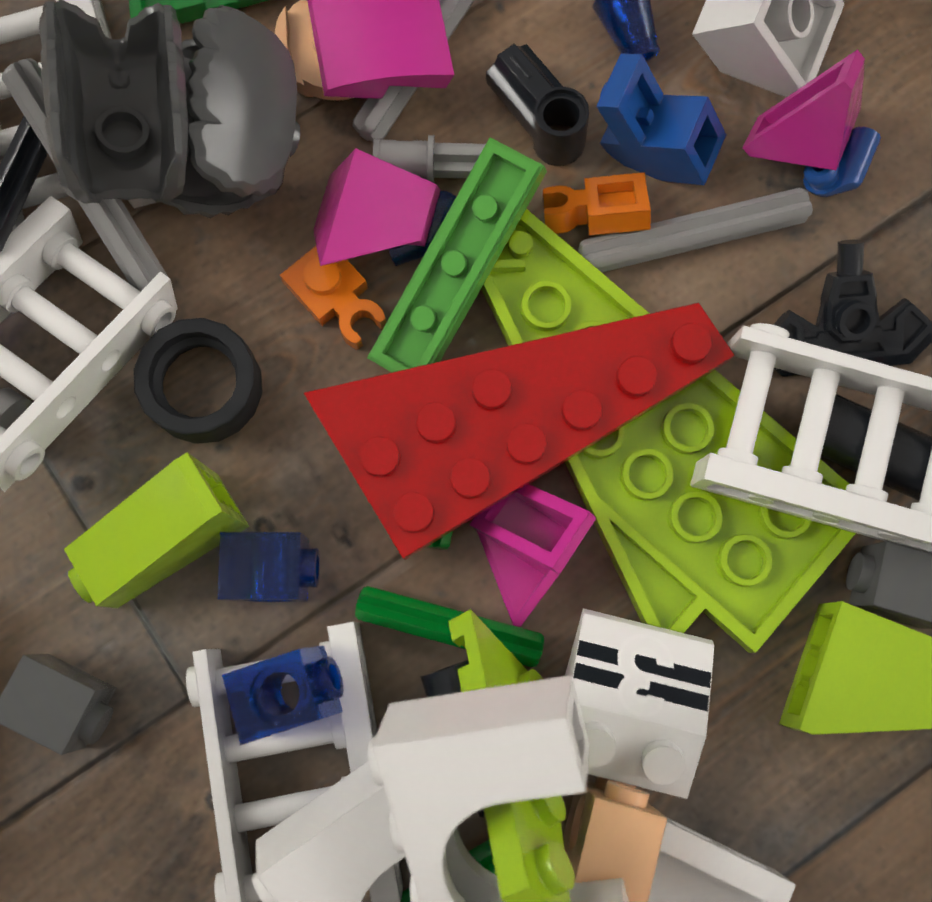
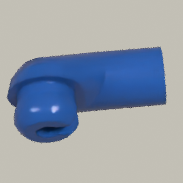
M855 127L851 132L837 170L811 166L804 167L803 183L805 188L810 193L820 197H830L857 189L863 183L881 141L880 134L868 127Z

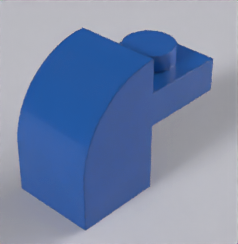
M620 54L608 81L602 88L600 99L596 106L608 125L600 141L601 146L622 165L640 173L645 172V175L657 180L705 185L727 135L708 96L664 95L642 54Z

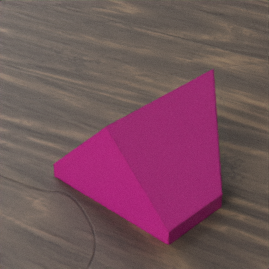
M857 49L758 116L742 147L750 157L837 170L862 104L865 58Z
M355 148L329 176L313 232L320 266L402 245L425 246L441 191L440 188L433 182Z
M530 484L474 517L470 523V526L477 530L513 626L517 627L522 626L555 582L596 520V517L590 511Z

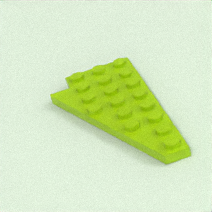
M527 208L481 288L508 346L650 314ZM714 370L564 463L587 510L596 517L594 525L641 623L685 633L703 612L748 653H756L856 533L690 486L696 462L709 453L718 454L719 448H726L740 395V390L717 370ZM764 410L753 454L758 457L757 466L782 472L783 466H790L797 439ZM820 459L817 472L823 475L822 484L846 490L849 483Z

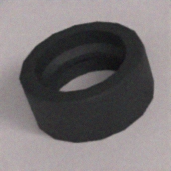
M206 318L180 319L157 330L141 348L133 369L134 393L144 413L173 437L195 444L219 442L239 432L255 415L262 396L261 369L245 341L225 324ZM210 347L220 350L230 359L235 369L236 386L232 397L220 410L208 416L190 417L178 413L169 405L163 393V380L168 367L179 355L193 348Z

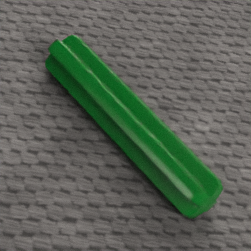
M370 586L362 588L355 608V617L358 620L459 647L452 641L448 621L464 612ZM478 616L522 665L536 667L539 664L545 643L544 636L541 633Z

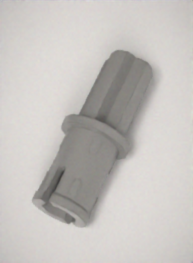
M428 135V141L374 139L373 156L434 183V178L467 179L486 144L435 143L434 135Z

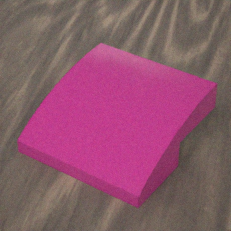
M307 0L324 96L382 99L389 86L446 88L454 77L439 0Z

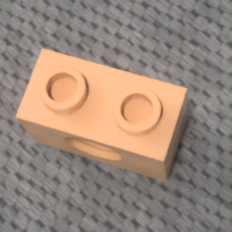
M597 776L595 783L586 782V792L573 795L563 835L564 850L571 862L575 883L623 878L629 902H648L667 818L648 803L649 793L637 789V786Z

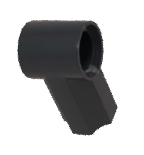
M514 43L498 54L494 64L486 71V82L533 138L534 150L537 156L545 163L553 166H566L575 162L582 155L586 144L589 105L585 97L576 89L563 87L527 44L517 46ZM554 124H565L571 127V129L566 131H557L551 129L549 126H552Z

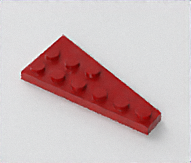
M694 303L304 392V395L400 555L406 560L723 366L735 355L700 303Z

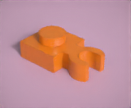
M645 172L584 178L585 189L574 190L573 188L561 185L543 189L545 225L556 234L565 233L574 229L577 225L588 224L589 235L651 230V208Z
M315 246L280 274L284 285L321 326L325 325L334 316L339 319L340 331L345 342L350 347L356 350L363 347L362 339L353 330V325L358 319L369 318L375 322L377 327L383 330L386 318L382 308L371 300L358 298L368 289L367 282L347 259L320 266L317 247Z

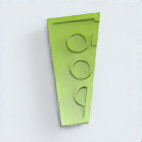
M471 609L448 621L452 641L459 647L463 645L466 648L469 664L458 669L462 692L544 680L536 670L531 669L528 671ZM562 796L514 801L485 807L484 812L501 899L504 902H571L569 890L574 887L575 877L571 862L564 850L561 821L566 818V808Z

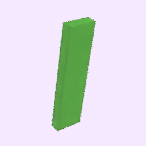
M489 137L367 357L369 360L390 372L441 361L546 175L547 170L544 165Z

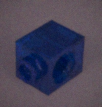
M220 532L218 600L228 602H308V588L318 587L320 574L318 548H309L308 537L301 532Z
M325 646L296 649L222 675L240 745L343 712L339 699L344 693L342 675L335 660L330 656L327 657ZM287 674L294 678L299 687V701L295 709L290 708L285 703L281 694L282 682Z

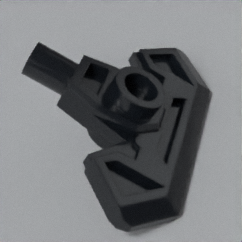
M863 240L838 241L837 272H830L826 275L815 325L791 310H788L786 313L784 312L773 324L786 329L790 333L789 338L889 366L911 364L932 343V321L908 299L903 298L879 317L873 273L863 270L865 243ZM774 368L782 377L799 375Z

